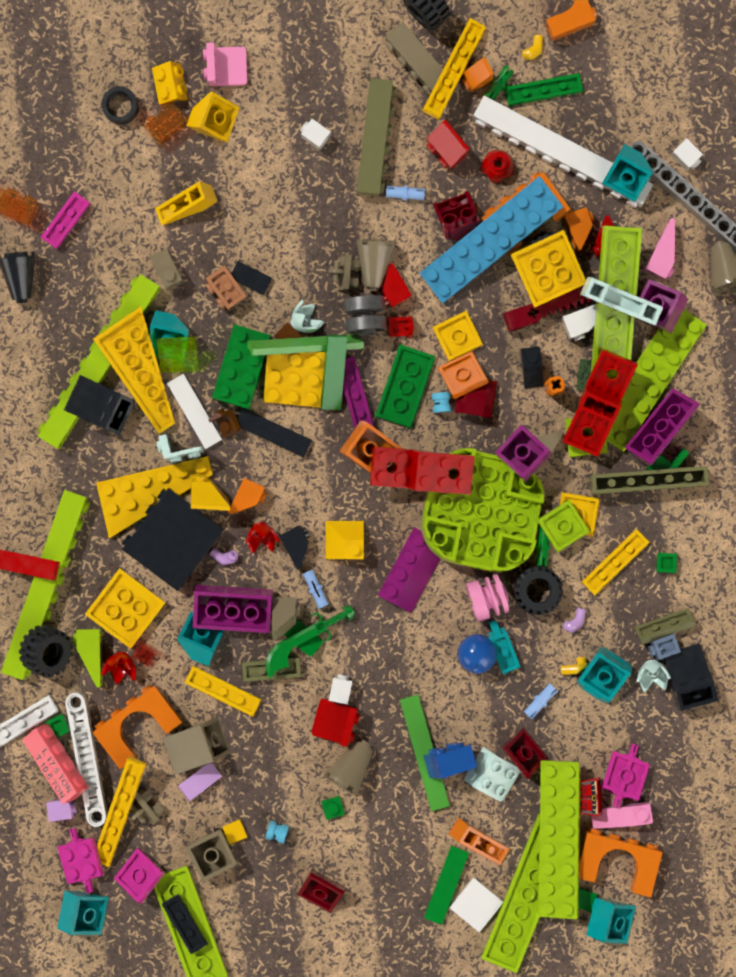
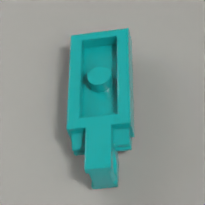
M496 620L488 622L492 631L488 633V636L495 645L497 651L496 659L502 674L520 668L507 631H505L504 627L499 628Z

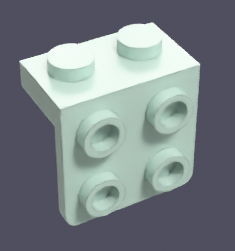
M168 435L159 436L160 441L156 442L159 453L163 454L164 459L171 463L180 462L182 457L186 456L190 459L201 456L200 453L204 452L203 447L199 446L173 453Z
M483 747L475 760L477 768L468 770L464 780L475 789L502 802L520 774V770L517 766Z

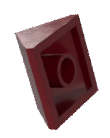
M524 728L501 746L527 779L541 766V760L548 758Z
M311 868L297 895L331 913L343 896L345 887Z

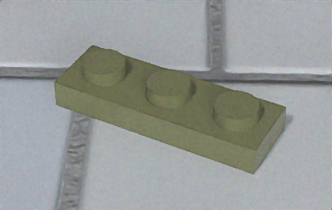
M687 608L635 626L634 629L641 645L692 628L696 624L691 612Z
M300 657L288 658L290 668L278 670L272 678H269L267 675L266 660L242 662L243 682L301 677Z

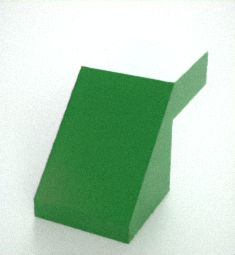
M684 448L680 449L670 462L660 454L651 466H646L645 470L677 468L689 452Z

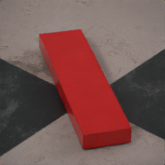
M0 549V569L56 581L60 562Z

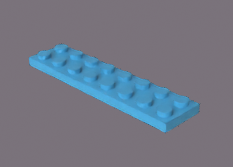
M539 176L419 274L439 300L445 303L564 206Z

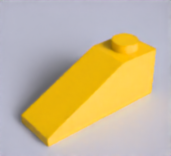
M199 181L159 205L155 210L161 225L164 226L201 212L218 201L212 185Z

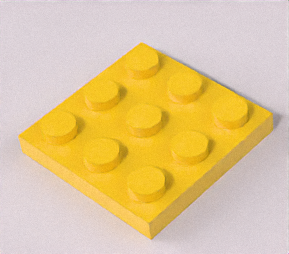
M564 230L510 254L534 308L583 286L586 282Z
M326 351L267 355L263 402L321 408Z
M119 568L85 615L132 649L166 602Z

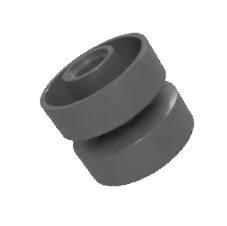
M359 296L343 300L345 314L356 316L345 320L347 334L371 335L387 329L386 317L375 315V313L385 310L383 296Z

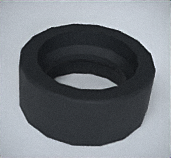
M116 86L109 89L102 98L101 107L104 115L110 122L117 125H125L136 118L139 111V103L135 94L130 89ZM116 95L127 96L131 101L130 112L125 116H115L110 112V100Z

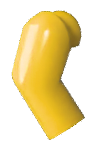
M534 35L533 46L523 50L522 57L525 60H533L541 54L542 35Z
M577 657V664L562 665L561 674L573 675L580 673L588 665L586 662L587 658Z

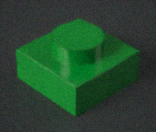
M657 553L656 572L676 573L677 554Z
M65 713L45 722L49 724L57 738L71 732Z
M340 796L321 801L326 820L345 815Z

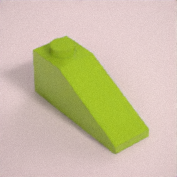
M77 629L73 635V643L77 645V651L96 687H102V629Z

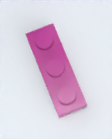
M74 191L41 238L55 249H58L91 203Z

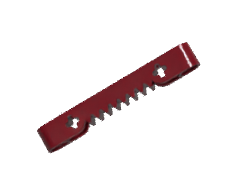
M582 286L535 308L531 303L505 312L502 315L508 332H513L538 323L542 317L546 318L548 313L553 316L555 310L559 314L562 312V308L568 311L569 305L574 309L577 303L579 306H582L584 301L589 304L591 299L580 295L584 287ZM530 310L537 312L534 319L532 316H528Z

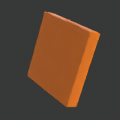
M472 351L438 367L454 399L489 383Z

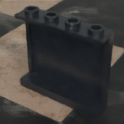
M169 487L167 490L162 489L157 496L159 499L155 506L153 504L150 505L145 512L148 516L144 521L140 519L134 526L135 533L132 536L128 534L121 544L124 545L122 548L124 552L178 591L224 531V528L198 509H192L189 502Z

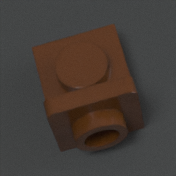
M224 408L213 412V417L208 419L210 423L217 422L224 438L242 430L233 409L224 411Z

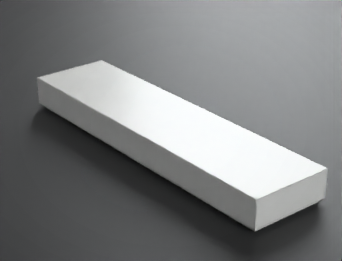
M182 374L168 382L170 390L204 448L208 449L220 442L222 438L213 423L209 422L208 414L185 375Z
M51 695L0 724V747L60 711Z

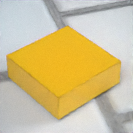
M241 819L222 826L229 845L248 837Z

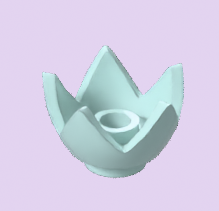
M301 300L292 313L291 325L297 332H316L324 324V321L310 319L315 304L301 307L304 303Z
M657 660L646 661L637 675V682H640L643 692H646L653 682L663 690H666L668 679H671L666 667Z

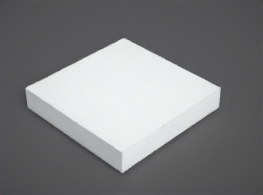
M473 877L449 908L480 932L503 904V901Z

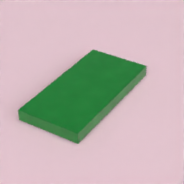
M399 344L375 417L411 429L436 356Z

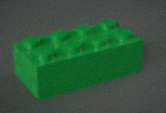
M234 324L212 395L214 400L250 410L267 355L253 356L247 347L248 341L271 340V335Z

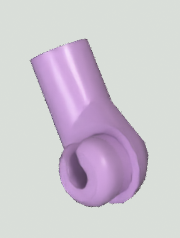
M214 548L209 554L221 565L234 564L238 560V553L234 550L221 553L218 549Z
M577 608L575 619L564 622V630L574 633L584 624L586 610Z

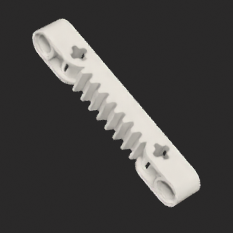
M74 692L66 699V709L77 769L89 787L82 793L88 823L91 826L99 827L105 822L108 810L92 733V722L86 695L82 692ZM74 697L81 699L79 707L73 705L72 699ZM95 811L100 812L102 820H95L93 813Z

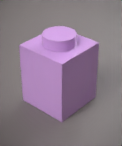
M60 799L46 802L49 822L72 819L74 813H77L76 802L70 801L62 804Z

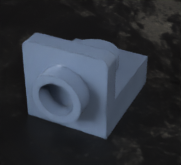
M675 634L649 642L648 651L655 660L681 652Z

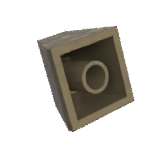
M218 716L162 738L164 748L168 752L171 766L176 774L214 762L231 753Z

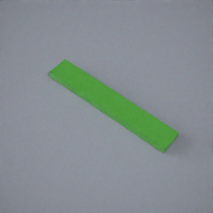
M346 335V350L364 348V342L359 335ZM327 336L248 341L247 347L253 356L326 351Z
M417 694L400 699L431 812L449 807L443 780L429 778L423 755L429 754L428 750L433 749L419 696Z

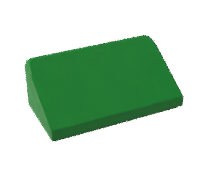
M296 618V624L284 636L288 638L308 627ZM315 636L297 647L311 658L324 641L320 637Z

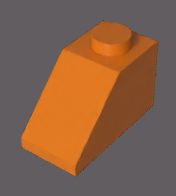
M481 58L463 72L464 79L461 80L462 84L471 93L490 84L493 79L494 73L486 58Z
M587 207L568 213L563 217L576 253L581 251L593 226L592 222H594L593 214L591 211L588 212Z
M244 478L228 513L233 515L255 507L259 502L263 503L267 492H265L266 488Z

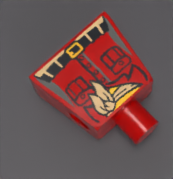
M601 777L580 780V814L600 816L602 814Z

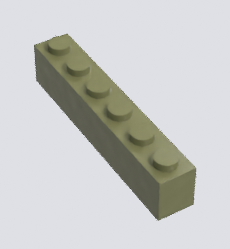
M370 78L357 195L379 197L380 192H384L385 181H381L382 173L386 174L387 162H384V155H388L390 144L386 143V138L391 136L392 128L388 121L389 117H393L394 106H391V98L395 99L396 87H393V81Z
M708 466L589 476L591 495L709 485Z

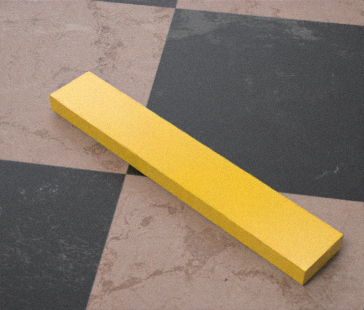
M469 18L422 109L423 112L437 120L440 119L486 26Z
M130 756L127 758L97 843L101 863L106 867L111 866L147 763Z

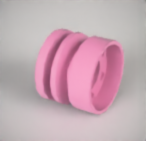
M498 574L492 575L494 584H491L489 578L485 577V587H482L478 580L466 583L469 598L472 599V608L478 622L489 619V609L492 608L495 614L499 616L498 606L502 607L504 613L509 612L508 595Z

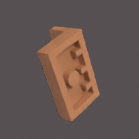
M225 265L206 278L207 284L205 287L211 295L215 293L218 298L216 302L222 310L226 309L229 312L231 308L247 298Z

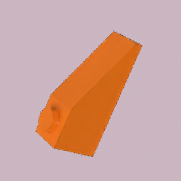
M459 817L448 833L458 843L498 865L502 864L510 851V848Z

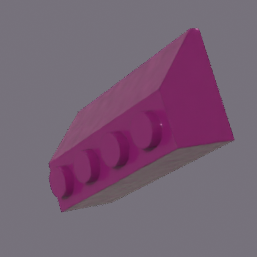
M672 388L625 448L635 459L646 466H651L700 404Z
M413 528L378 593V596L412 613L440 560L427 546L421 530Z
M196 585L194 590L193 628L270 633L273 590Z

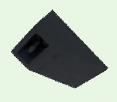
M80 375L64 411L120 435L135 400Z
M700 644L680 648L681 652L664 658L666 669L671 676L669 680L678 710L683 711L719 701Z

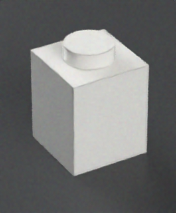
M313 119L309 123L306 121L300 130L302 132L301 138L319 151L331 136L329 130Z
M687 138L671 154L686 171L690 168L694 170L702 162L699 158L703 154Z
M338 674V677H333L329 701L348 704L352 680H349V676Z

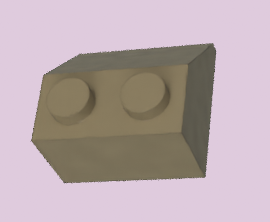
M221 829L206 834L188 843L185 847L202 882L238 865Z

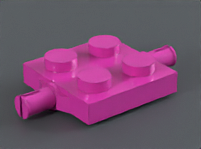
M631 744L629 754H621L613 751L601 788L615 795L613 807L620 809L623 798L639 801L650 764L636 757L638 745Z
M77 827L71 828L69 833L72 841L57 847L67 884L83 882L86 893H91L94 891L91 880L104 875L95 838H79Z

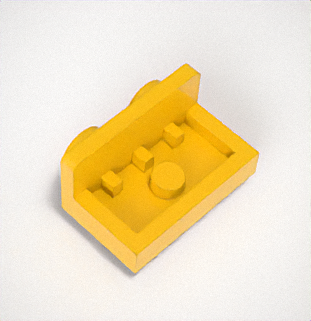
M169 61L152 68L159 105H167L178 100H188L187 87L183 76L184 71L180 63Z

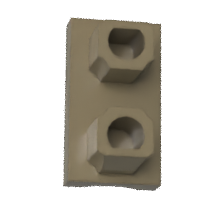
M346 254L340 257V262H334V269H328V273L333 274V281L338 282V291L358 288L359 280L358 278L350 277V271L359 270L360 260Z
M148 789L136 793L133 801L136 806L133 805L131 807V811L134 813L131 820L133 821L138 818L143 823L146 820L145 816L152 825L159 820L158 817L165 810L159 803L152 808L148 806L146 802L153 797Z

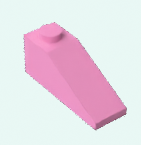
M671 218L667 223L643 270L662 281L666 278L670 279L675 270L672 267L675 262L674 218Z
M647 801L620 805V809L613 806L604 807L600 816L591 815L594 829L653 823L651 806Z

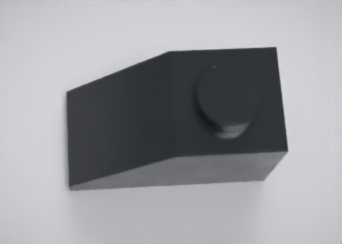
M540 346L520 349L519 355L524 389L543 386Z
M299 525L279 536L297 570L302 567L309 544L307 538L310 537L306 527L301 528Z

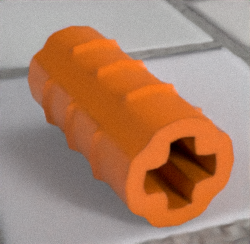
M560 376L550 377L544 384L545 392L550 396L561 394L565 388L564 379ZM557 383L556 389H552L553 384Z

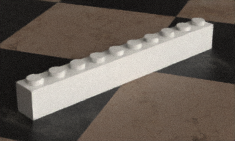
M483 96L473 115L472 120L475 121L474 124L478 127L485 128L486 126L492 130V134L498 137L502 135L507 137L508 142L515 146L520 144L526 147L525 151L532 155L537 153L543 156L542 160L545 162L558 164L559 169L567 173L571 171L576 174L578 179L591 181L595 188L599 190L604 188L610 191L609 194L616 199L621 197L627 200L626 203L631 207H641L653 186L652 183L647 182L636 202L602 184L613 164L612 162L486 96Z

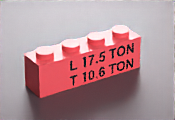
M49 724L36 727L22 740L62 804L75 800L89 788Z

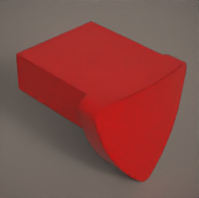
M407 315V317H388L389 337H413L414 322L412 315Z

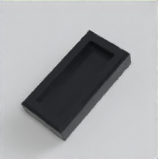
M237 261L231 273L236 282L262 295L265 294L272 280L271 277Z

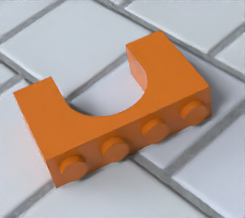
M574 0V4L569 10L546 19L545 26L552 41L594 25L597 14L594 7L590 6L589 0Z
M537 172L531 176L529 183L519 185L513 195L503 197L497 207L494 208L492 206L487 209L482 220H486L539 176L564 206L552 216L554 221H559L570 213L572 209L545 172ZM522 240L506 254L511 256L510 254L520 250L526 244Z
M149 684L141 690L142 695L136 699L133 696L125 702L127 706L123 710H120V708L116 709L110 714L111 719L107 722L103 719L94 726L96 730L92 733L120 770L125 766L129 756L132 758L137 757V754L127 743L122 732L124 720L129 714L137 711L149 713L155 718L166 734L183 722L157 685L152 687Z
M591 828V831L585 830L579 854V879L595 883L602 857L611 850L622 849L632 854L635 860V872L630 890L632 893L651 897L663 852L658 849V845L647 843V846L641 845L639 840L628 838V841L622 840L620 835L610 833L607 836L603 835L601 830Z

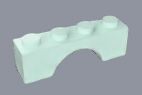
M587 277L580 294L653 325H656L663 307L624 292L592 277Z

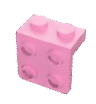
M206 43V49H203V59L207 61V68H204V80H208L209 86L246 85V48H216L214 43Z

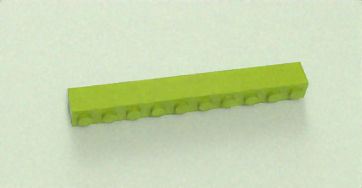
M141 274L139 277H135L130 284L132 288L128 294L124 293L120 299V307L118 310H113L110 315L111 321L108 326H103L100 333L140 306L144 316L162 288ZM93 342L89 349V356L87 358L84 357L80 362L78 373H74L70 378L68 389L63 390L60 394L58 405L56 407L53 406L49 411V419L46 423L43 422L38 429V437L57 449L62 447L80 418L64 411L79 376L82 375L101 384L112 368L95 342Z
M67 490L63 492L41 558L60 562L57 579L54 581L34 576L1 670L3 674L24 680L26 677H30L32 673L20 661L19 657L22 656L19 654V649L22 647L20 643L24 641L23 637L25 634H29L28 631L30 629L35 630V626L45 625V622L50 621L52 611L49 610L51 605L57 601L58 585L61 586L64 581L65 575L62 574L64 567L68 568L70 564V550H74L77 543L76 533L81 531L84 523L81 520L82 515L87 513L90 502H87L88 497Z

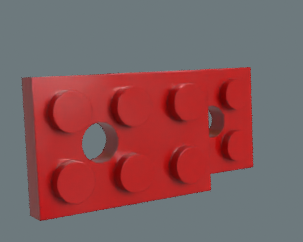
M602 348L579 397L578 407L562 442L597 457L599 456L622 407V398L636 371L637 362ZM614 369L618 375L615 378H609L607 372ZM590 427L594 432L592 435L587 436L583 433V429Z
M373 446L369 485L471 495L475 456ZM389 462L395 464V470L391 473L386 469ZM452 468L457 470V476L454 479L449 477V471Z

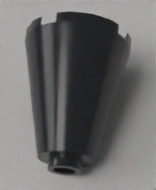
M26 251L5 253L4 258H1L0 255V269L11 299L16 300V303L28 302L27 299L31 298L35 251H31V255H28Z

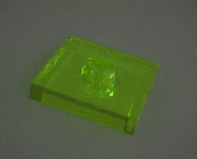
M196 337L157 339L161 373L199 371Z

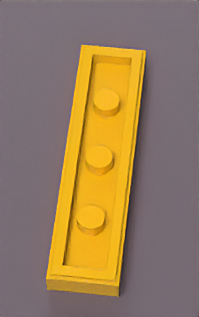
M635 529L581 582L595 596L650 542Z
M194 665L184 682L252 717L262 700Z

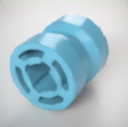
M450 392L431 394L432 401H434L433 413L452 412V406L449 404Z
M270 820L265 839H275L278 843L284 844L289 825H278L276 821Z

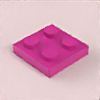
M137 848L114 879L137 903L142 904L165 872L142 849Z

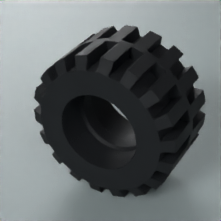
M403 0L405 7L416 21L430 31L438 28L451 15L445 0Z
M537 566L530 567L521 572L516 578L513 592L515 600L528 613L535 615L550 613L554 608L558 607V603L562 600V582L559 580V576L551 569ZM535 579L544 580L549 586V595L542 602H534L527 595V587Z
M47 625L35 626V630L30 629L28 631L29 634H25L23 637L24 641L20 643L22 647L19 649V654L22 656L19 658L23 662L22 665L42 677H54V674L59 675L60 671H64L66 664H69L71 661L69 660L73 653L71 652V649H73L72 644H70L71 639L67 637L66 633ZM49 645L48 652L43 657V652L45 648Z

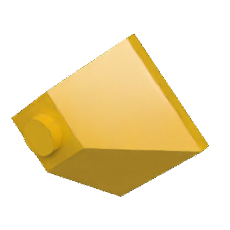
M209 92L192 108L186 126L198 133L228 143L240 107L214 92Z
M196 475V478L191 479L190 504L192 509L230 511L229 498L212 479L207 478L205 475Z
M325 521L326 559H364V521Z

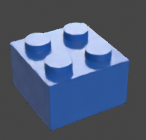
M464 742L446 744L447 748H433L428 750L429 754L423 755L429 778L443 779L477 768L471 745H465Z

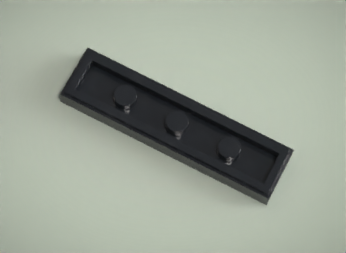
M242 408L237 418L241 429L302 457L305 456L312 441Z

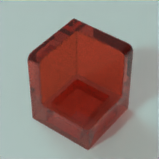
M140 641L130 658L136 659L149 667L159 650L144 641Z

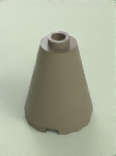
M357 239L364 286L368 287V290L379 291V287H383L395 241L389 240V242H384L381 239Z
M724 240L715 242L714 246L711 247V292L715 296H722L721 292H729V295L736 293V254L730 243Z
M361 740V742L356 741L326 771L324 776L328 780L332 778L335 785L350 794L353 792L354 796L359 793L373 752L370 749L371 745L364 740Z

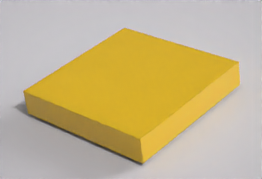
M467 310L432 327L448 361L483 345Z
M561 492L559 505L570 499L590 531L586 535L594 536L600 499Z

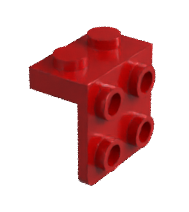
M322 698L318 705L311 734L319 738L338 742L341 746L347 747L348 743H352L355 732L352 731L353 724L357 725L360 713H357L358 708Z

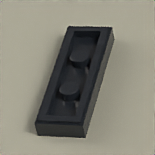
M179 893L162 903L163 908L190 954L208 945L207 940Z

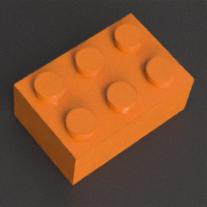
M361 420L339 452L370 474L373 446L402 447L368 422ZM389 462L386 466L389 473L395 470L393 462Z

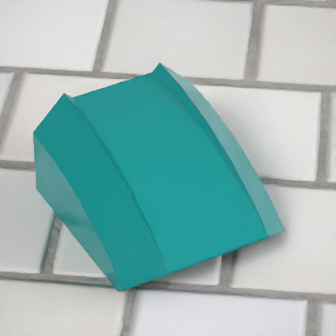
M600 647L584 669L577 683L581 689L599 701L610 703L631 675L632 666L608 648Z

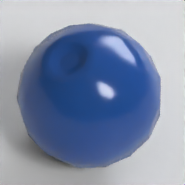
M473 634L467 636L459 644L457 656L460 665L467 672L482 674L490 670L495 664L497 651L494 643L487 636Z

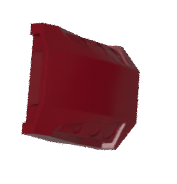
M469 191L439 203H432L446 239L458 241L481 224Z
M488 380L489 383L456 398L454 413H465L467 415L471 414L492 419L497 381Z

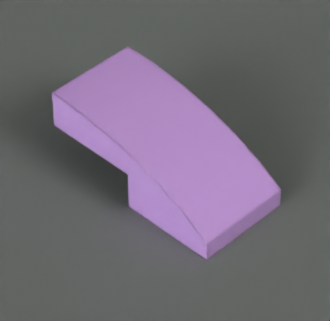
M211 762L204 765L178 785L188 801H191L221 778L222 775Z

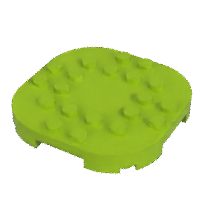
M463 448L451 452L450 454L475 456L471 495L427 492L421 522L422 534L427 546L437 557L453 564L489 572H505L516 568L530 557L537 540H535L538 526L536 520L539 519L541 504L544 503V490L541 480L533 473L524 482L493 454L476 451L473 448ZM452 468L449 471V477L454 479L457 476V470Z

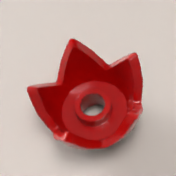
M492 150L486 154L481 163L480 170L488 175L492 183L497 184L504 178L512 177L514 173L513 159L506 151ZM500 161L502 166L496 167L495 162Z
M258 522L249 530L246 537V545L249 546L252 554L261 542L273 552L275 539L277 542H280L271 526L265 522Z
M117 652L109 657L101 675H105L111 671L116 685L127 674L131 680L135 681L136 679L135 663L129 654L125 652Z

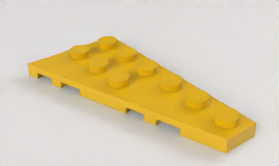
M140 306L94 337L93 340L157 433L160 434L175 424Z
M206 456L97 482L96 485L109 539L146 517V510L151 504L154 506L159 501L157 496L163 488L167 490L170 487L171 490L180 496L191 489V479L196 478V475H205L207 478L212 476L209 457Z

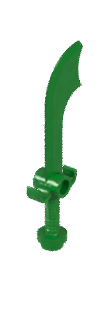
M350 605L343 606V612L325 621H322L321 614L313 613L311 616L317 615L319 622L279 642L271 649L266 660L268 677L272 678L275 672L282 668H290L288 656L296 646L323 632L328 634V639H325L324 642L328 641L331 638V633L326 629L344 618H347L349 621L352 620L353 616H355Z

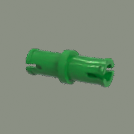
M504 65L498 76L493 78L491 86L483 96L495 100L500 91L505 89V84L514 74V71L512 69L508 71L510 67Z
M539 527L538 544H536L535 548L537 549L536 566L548 567V554L551 546L549 545V539L542 528Z

